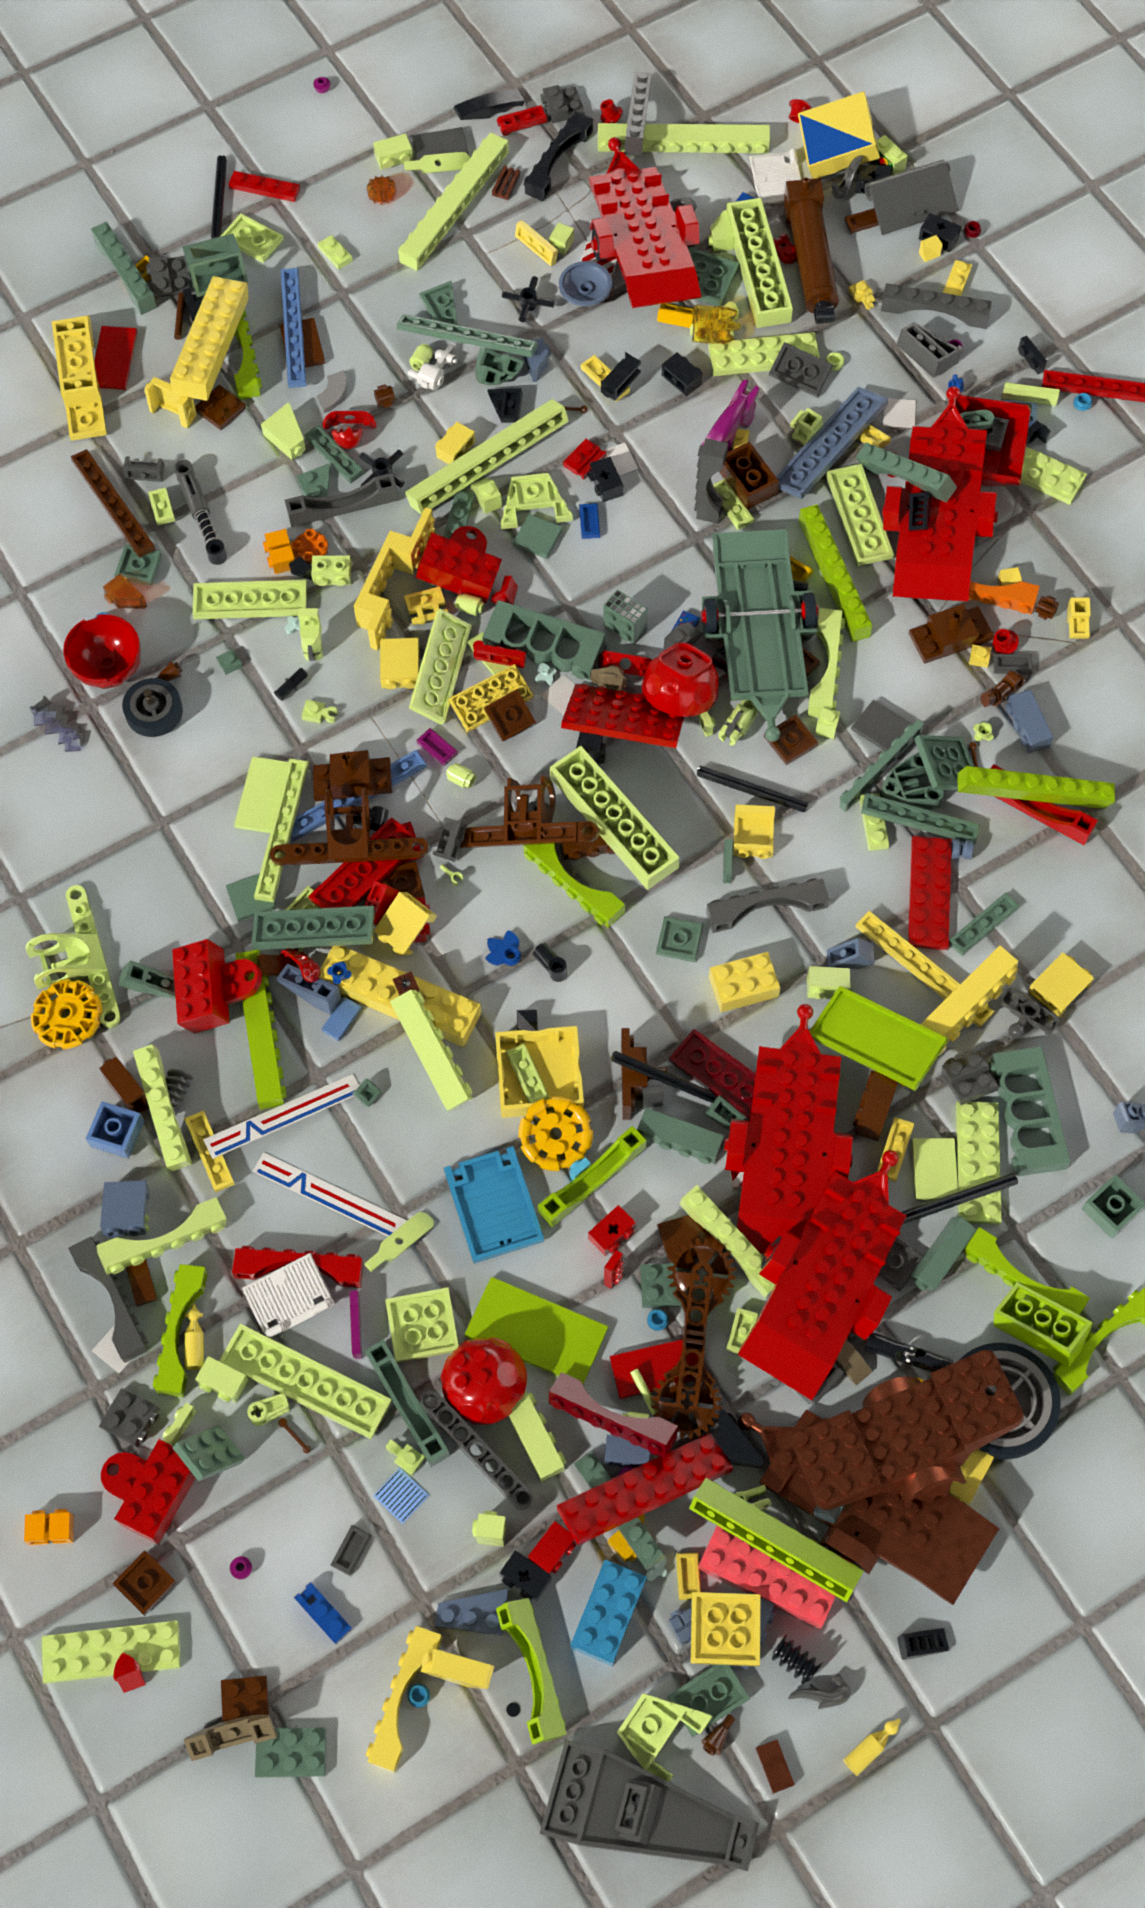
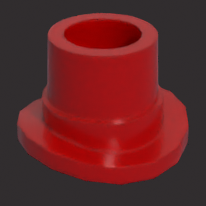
M607 99L600 105L602 111L600 119L602 123H616L621 118L623 110L621 107L616 106L612 99Z
M790 100L789 106L791 111L789 119L800 123L798 113L812 109V107L804 100Z
M1000 629L995 633L993 647L998 654H1012L1017 650L1019 637L1014 631Z

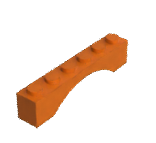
M971 581L969 600L973 599L984 604L1000 606L1003 609L1016 610L1023 614H1032L1040 586L1023 581L1005 586H989Z

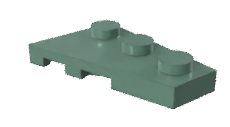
M452 281L419 293L420 299L432 320L458 325Z

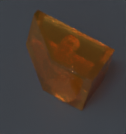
M121 574L103 586L104 598L109 604L113 603L117 608L145 609L147 607L144 596Z

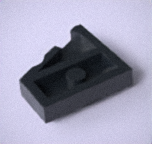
M521 388L487 390L501 423H514L519 420L523 395Z

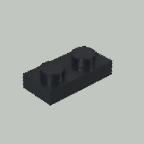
M1027 335L1022 337L1018 347L1019 354L1027 360L1030 368L1034 369L1037 374L1044 372L1047 360Z

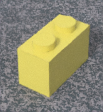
M456 422L452 427L448 428L446 435L436 443L437 458L450 464L466 454L475 444V431Z

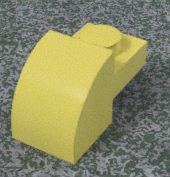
M1070 598L1067 608L1069 639H1088L1090 637V598Z

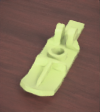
M466 152L425 155L420 160L405 161L403 163L405 171L422 170L424 174L462 170L464 163L469 161L470 156ZM438 161L441 165L436 166L435 162Z
M418 1212L381 1242L379 1251L364 1265L372 1272L383 1262H391L421 1236L431 1230L434 1226V1220L427 1213ZM402 1240L403 1243L401 1245H398L395 1243V1241Z

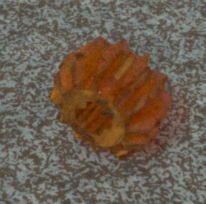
M383 175L369 179V184H367L369 199L374 204L379 202L380 205L383 202L388 204L389 200H394L396 195L394 180H391L389 176L384 178Z

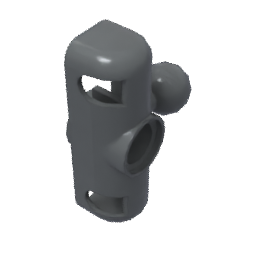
M1009 988L1000 1001L1002 1007L1008 1008L1012 1014L1019 1017V1021L1012 1024L1008 1029L1009 1035L1012 1038H1021L1025 1033V1025H1031L1036 1029L1040 1028L1046 1035H1050L1054 1032L1060 1021L1057 1015L1013 988ZM1013 993L1019 996L1017 1002L1010 998ZM1025 1010H1030L1034 1015H1028ZM1048 1015L1053 1016L1055 1019L1052 1024L1045 1020Z

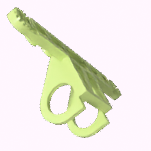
M74 885L66 891V899L76 934L48 933L37 936L26 944L25 948L28 956L32 958L40 955L44 969L43 972L35 975L34 982L38 990L51 987L50 984L59 980L81 981L88 978L95 995H99L102 1003V1015L99 1017L102 1025L106 1028H115L120 1023L121 1015L88 897L82 886ZM79 891L82 893L79 899L71 898L72 894H74L73 892ZM48 940L58 941L51 948L44 950L34 949L41 942ZM66 951L68 959L52 963V968L48 969L45 957ZM55 972L67 973L63 978L52 981L50 976L51 973ZM109 1013L116 1015L115 1019L111 1022L105 1021V1017Z

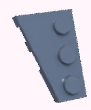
M508 1589L438 1603L435 1627L502 1636L503 1631L501 1630L496 1608L507 1602Z

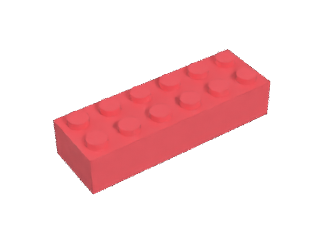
M716 1526L698 1565L700 1571L747 1594L750 1592L760 1594L761 1598L774 1603L775 1608L820 1630L836 1597L719 1526Z

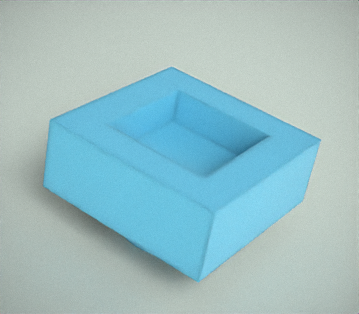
M586 1157L581 1161H575L571 1165L570 1178L572 1180L576 1179L591 1166Z

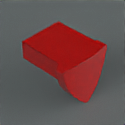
M511 575L504 576L501 590L491 597L492 603L496 604L499 600L514 605L518 585Z
M122 1653L115 1664L113 1678L116 1682L118 1681L122 1691L126 1693L142 1687L146 1683L136 1660Z

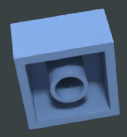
M101 1101L85 1139L90 1147L129 1159L145 1121L138 1112Z

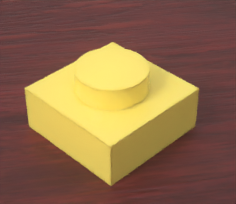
M972 644L969 665L988 668L991 647Z

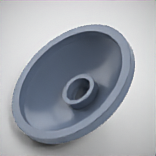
M589 261L577 262L568 266L562 272L559 278V289L562 296L570 303L578 306H593L601 303L609 296L612 289V278L609 272L597 263Z

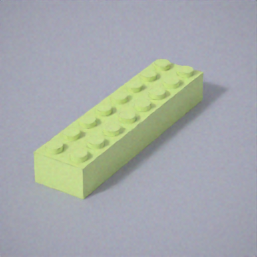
M761 198L727 203L726 210L734 234V249L737 260L740 263L739 267L756 328L791 323L793 308Z
M582 746L550 766V779L587 821L598 825L599 835L647 890L679 868L680 857Z

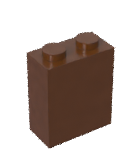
M117 1056L106 1060L99 1069L108 1085L128 1110L140 1114L148 1110L149 1105L144 1091Z

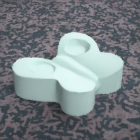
M289 616L287 618L288 623L285 626L286 634L290 635L295 630L300 632L299 617Z
M541 663L539 666L541 673L535 677V683L539 685L544 683L552 685L556 669L549 668L546 663Z
M665 1558L649 1568L646 1574L647 1581L652 1582L657 1577H666L667 1571L664 1568L666 1565Z

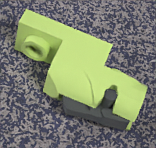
M298 608L300 637L304 657L308 661H318L323 657L322 627L318 608Z
M742 700L728 717L718 733V737L722 742L728 737L731 739L729 745H735L741 736L744 737L759 713L751 700Z

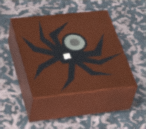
M412 971L393 978V983L399 996L409 990L419 992V987Z

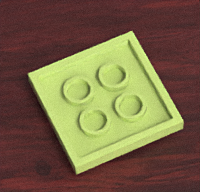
M448 1287L385 1299L394 1357L397 1363L452 1353L459 1346Z

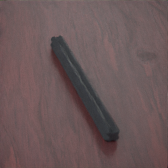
M224 155L217 157L211 239L221 236L227 165L226 156Z
M699 766L697 770V776L800 812L807 810V801L704 766Z
M618 1051L612 1053V1062L710 1103L715 1101L717 1095L713 1091Z
M1010 1173L902 1211L901 1213L906 1215L903 1224L1017 1185V1176L1015 1173Z

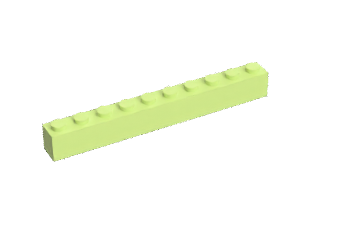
M598 123V151L614 152L608 148V141L612 137H617L622 143L620 150L625 152L627 124ZM645 124L642 152L769 153L770 125Z
M491 132L482 140L481 145L478 149L474 150L469 161L464 163L462 170L455 175L454 180L450 185L446 186L441 197L439 196L434 206L427 211L424 219L419 221L417 228L409 234L406 242L399 247L400 263L417 271L509 153L508 140Z
M551 399L405 492L410 507L422 515L425 507L429 509L434 508L566 424L569 420L565 407Z

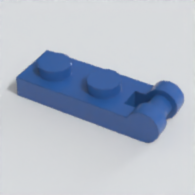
M309 1582L305 1586L306 1589L301 1594L298 1593L294 1599L337 1645L352 1630V1627L318 1589ZM313 1595L317 1600L309 1605L306 1600Z

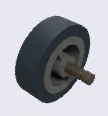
M148 678L135 683L127 690L122 702L123 712L130 728L146 737H158L169 733L179 724L183 714V706L177 689L168 681L159 678Z

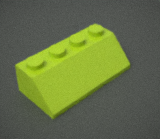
M1016 1282L994 1311V1327L1067 1367H1070L1081 1352L1093 1322Z

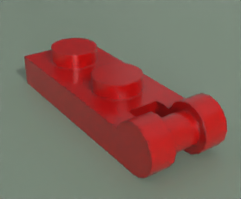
M542 105L500 116L496 121L498 126L501 127L502 135L508 136L513 131L546 123L547 116Z
M480 640L473 643V656L476 660L507 666L515 664L517 668H525L526 652L518 649H505L501 646L484 645Z

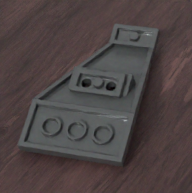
M565 1739L539 1834L583 1847L725 1865L748 1871L760 1823L734 1816L605 1749ZM640 1795L639 1801L636 1802V1796ZM633 1818L634 1822H633V1824L630 1826V1825H629V1822H630V1820Z

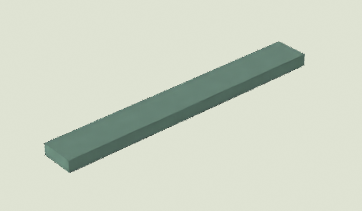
M403 314L397 323L398 330L532 357L537 349L536 341Z

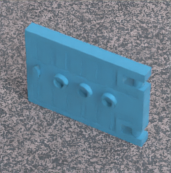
M513 1146L506 1148L507 1153L499 1154V1151H495L458 1163L459 1168L451 1169V1166L443 1168L473 1264L544 1242V1237ZM510 1160V1165L503 1166V1162ZM462 1175L463 1179L455 1182L454 1178Z

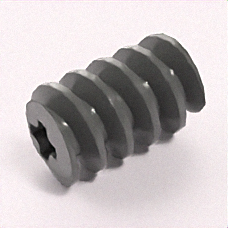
M170 1069L167 1072L168 1076L165 1077L172 1107L180 1109V1105L176 1101L182 1102L184 1100L180 1094L187 1093L183 1086L190 1087V1083L186 1079L193 1080V1076L182 1070Z

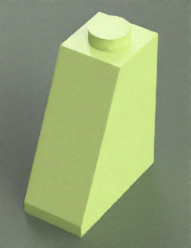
M289 403L285 404L261 424L263 435L291 460L301 456L306 450L303 435Z

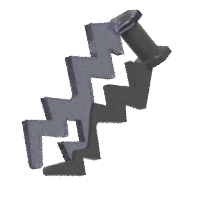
M43 696V699L36 705L30 706L29 709L34 715V726L46 725L45 735L58 733V745L65 744V752L81 751L80 747L70 746L72 737H66L67 733H73V740L80 739V745L83 746L85 732H79L80 726H68L69 715L63 714L64 706L50 702L46 696ZM48 706V712L57 711L55 721H62L61 726L52 727L53 717L44 718L45 713L38 714V712Z

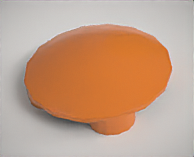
M311 528L307 529L291 542L293 555L295 558L300 556L307 564H311L312 556H325L327 554L328 541L321 533Z

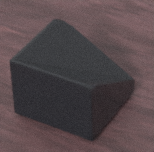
M299 556L289 563L291 574L312 580V569L302 557Z
M517 1010V1031H538L537 1010Z

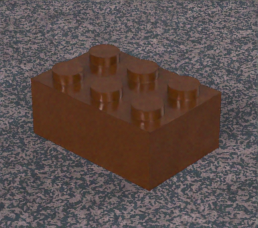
M750 441L727 452L723 469L719 473L728 482L747 509L778 494L779 480Z
M871 1070L853 1126H856L854 1134L879 1141L898 1084L897 1081Z

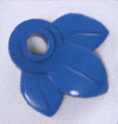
M508 930L503 940L496 938L487 939L488 949L491 953L485 959L490 964L513 966L519 963L521 960V952L518 949L519 939L512 931ZM509 955L515 956L513 959L508 958Z

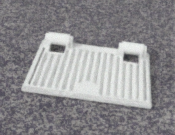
M790 149L789 152L749 156L757 198H761L763 205L784 203L786 181L801 180L796 150ZM790 158L791 163H785V159Z
M311 1253L242 1288L264 1336L272 1338L278 1333L284 1332L319 1314V1312L335 1306L334 1300ZM322 1295L324 1301L315 1305L313 1299ZM277 1319L279 1324L269 1328L267 1323Z

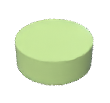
M832 352L827 355L826 361L833 364L831 370L837 371L843 367L844 357L838 352Z

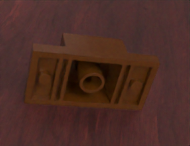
M964 604L929 615L927 624L909 629V635L924 664L972 648V644L981 645L994 639V634L979 606L966 610Z
M368 750L347 751L330 754L329 764L313 765L315 801L325 800L326 789H331L334 799L361 797V788L364 787L367 788L369 796L392 793L390 757L371 759Z
M621 1028V1053L647 1064V1047H634V1035H630V1028ZM621 1065L622 1120H631V1113H635V1100H642V1088L648 1087L647 1082L655 1079ZM656 1067L667 1072V1067Z

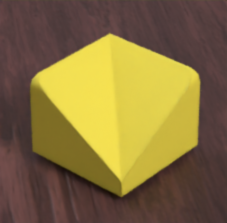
M937 235L921 241L919 254L925 262L941 255L942 243Z
M1019 568L1000 570L998 575L1000 586L1022 581Z

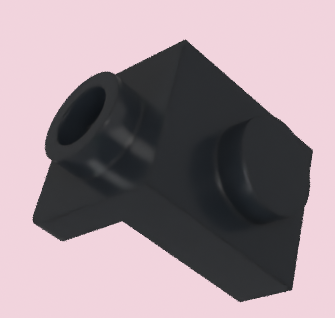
M1039 421L1034 422L1028 427L1026 446L1036 438L1046 443L1051 431Z

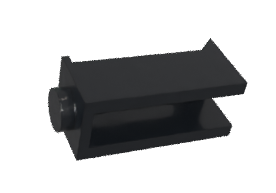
M625 352V359H622L604 381L601 380V393L605 397L616 401L641 373V370L638 369L641 361Z

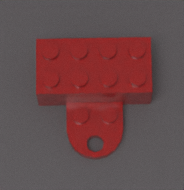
M461 526L453 532L450 539L431 532L415 578L457 594L467 593L480 597L482 602L486 604L502 559L485 553L487 548L486 537L475 527ZM471 533L475 535L476 538L469 539L466 534Z
M209 939L172 949L177 1024L194 1034L229 1024L228 1004L253 996L261 985L262 973L256 963L247 959H239L225 964L224 949ZM254 972V978L248 981L249 975Z
M161 1439L157 1441L147 1461L134 1454L121 1452L109 1457L101 1470V1482L104 1488L111 1495L124 1501L114 1520L126 1529L157 1545L160 1544L195 1480V1476L172 1448L173 1446ZM113 1464L118 1465L119 1472L113 1476L109 1475V1467Z

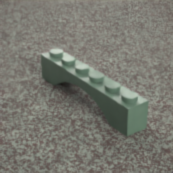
M107 221L91 228L97 247L117 271L139 313L143 315L156 309L157 306L152 291Z
M867 442L856 456L865 470L877 475L889 474L899 477L921 490L929 492L932 497L946 503L957 488L949 475Z
M381 1340L364 1350L369 1362L430 1467L448 1458L450 1454L447 1447L417 1400L385 1341Z

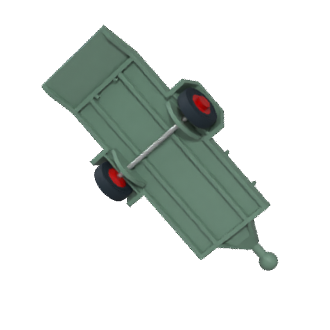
M787 529L712 533L718 596L702 597L701 621L703 623L705 642L720 641L723 638L731 701L751 700L767 721L766 739L775 742L781 735L780 730L775 725V719L789 697L808 696L801 636L816 634L817 628L814 627L816 615H818V605L811 591H794Z

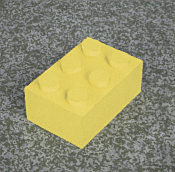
M768 952L713 966L709 969V979L721 1013L779 997L780 985Z

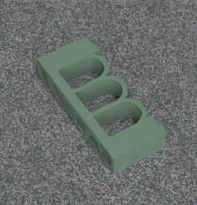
M498 600L483 634L482 642L484 645L501 646L511 650L518 649L526 652L527 657L536 664L552 661L553 666L559 671H572V675L577 678L590 680L591 670L595 669L605 644V633ZM513 622L531 627L527 638L521 643H511L506 639ZM538 629L556 635L552 646L546 651H537L532 648V643ZM563 637L581 642L577 654L571 659H562L556 654Z
M1042 1046L993 1053L991 1060L988 1062L989 1071L993 1073L995 1080L1000 1079L998 1082V1094L1007 1102L1004 1110V1120L1011 1129H1014L1010 1138V1146L1015 1153L1011 1159L1013 1170L1017 1171L1018 1177L1066 1170L1071 1162ZM1035 1074L1039 1091L1013 1093L1007 1089L1005 1080L1011 1077ZM1042 1101L1046 1118L1020 1120L1013 1115L1011 1107L1016 1104ZM1048 1128L1052 1145L1027 1148L1019 1142L1018 1134L1023 1131Z

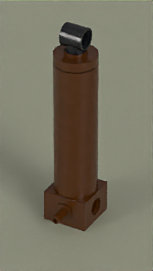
M805 177L803 180L786 181L783 203L786 223L791 224L806 309L814 314L815 324L834 323V309L838 306L839 298L822 212L824 193L821 178L809 179Z

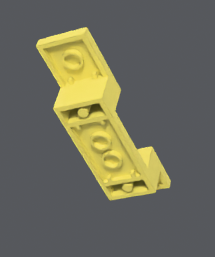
M90 316L51 321L60 390L66 407L70 439L74 441L107 435L102 395L96 376L93 348L95 346Z
M425 507L411 537L393 531L389 532L354 604L357 626L368 630L371 649L378 651L380 639H386V632L393 625L392 608H390L389 600L379 596L381 592L385 591L387 579L392 576L394 569L414 575L416 568L418 569L431 532L436 533L432 509Z

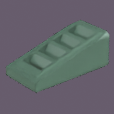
M720 1095L715 1098V1101L711 1103L704 1113L729 1131L731 1124L728 1121L732 1115L736 1116L735 1119L750 1121ZM718 1106H721L722 1108L720 1109V1111L716 1113V1108ZM727 1110L729 1113L725 1118H722L721 1116Z

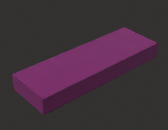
M358 1290L349 1292L351 1345L353 1358L362 1359L360 1295Z

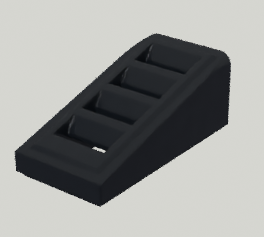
M929 492L910 493L909 531L928 530L932 495ZM918 508H923V511H916V510H917ZM916 515H923V518H915V517H916ZM923 521V525L914 526L915 522Z
M944 1628L906 1633L897 1637L902 1660L950 1651ZM933 1635H937L939 1647L937 1648ZM925 1637H928L930 1649L927 1648ZM916 1639H919L921 1650H918Z

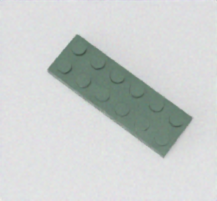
M374 906L254 912L251 946L253 950L373 944L375 909Z

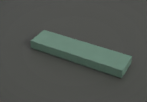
M319 425L304 434L305 439L350 484L365 474L364 469Z
M1005 892L949 939V944L963 956L1016 912L1020 905Z

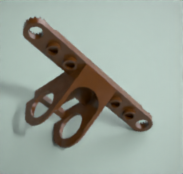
M541 776V783L536 785H520L518 781L507 778V786H504V825L466 828L464 840H462L463 842H461L459 849L593 842L598 838L600 830L598 825L591 821L551 823L556 807V794L554 785L549 778ZM546 786L549 790L550 805L548 809L546 808L544 799ZM521 790H538L537 811L528 810L529 795L521 794ZM512 791H515L517 796L515 811L511 803ZM592 826L593 835L586 837L585 829Z
M361 788V806L334 807L331 789H326L325 817L327 842L276 845L271 849L270 857L272 862L278 866L403 860L407 858L420 859L427 855L429 847L427 841L420 837L370 840V807L367 788ZM361 813L362 828L353 829V814ZM346 814V829L335 830V815ZM417 844L424 846L421 851L413 850V847ZM279 851L286 853L285 856L280 859L276 858L275 854L279 853Z

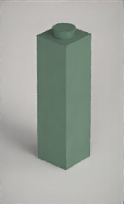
M962 1216L952 1217L910 1275L915 1281L914 1284L923 1291L935 1290L976 1232V1229Z

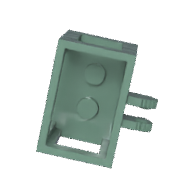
M234 233L182 246L190 279L197 297L205 295L212 276L249 284L241 251Z

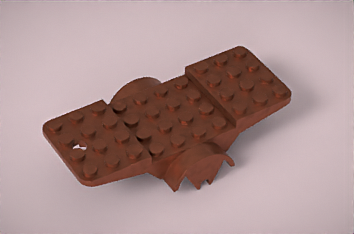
M990 1350L977 1352L930 1373L932 1378L923 1382L915 1377L890 1379L879 1384L866 1395L862 1403L863 1409L854 1413L847 1410L796 1433L792 1438V1446L818 1507L830 1510L879 1493H900L905 1507L908 1509L911 1507L914 1498L934 1503V1498L937 1496L946 1498L953 1481L962 1484L967 1483L960 1466L965 1463L970 1454L1015 1429L1024 1419L1022 1408L996 1355ZM989 1386L998 1388L995 1395H986L985 1391Z

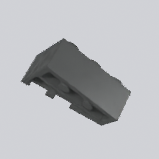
M913 322L901 329L896 345L930 376L934 378L959 362L964 349L962 346L958 345L956 347L948 343V339H940L933 335V331Z

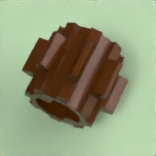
M391 385L377 386V390H374L375 400L379 407L387 408L392 406L393 402H396Z
M1049 595L1040 598L1035 609L1038 617L1044 620L1054 617L1059 603L1055 602L1056 598Z

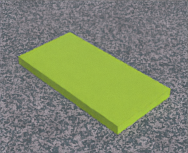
M842 986L838 987L809 1031L813 1040L914 1091L917 1090L948 1042L947 1037Z
M491 1277L464 1335L470 1339L494 1337L504 1340L517 1351L524 1362L556 1376H559L562 1372L580 1380L582 1385H584L608 1331V1326Z

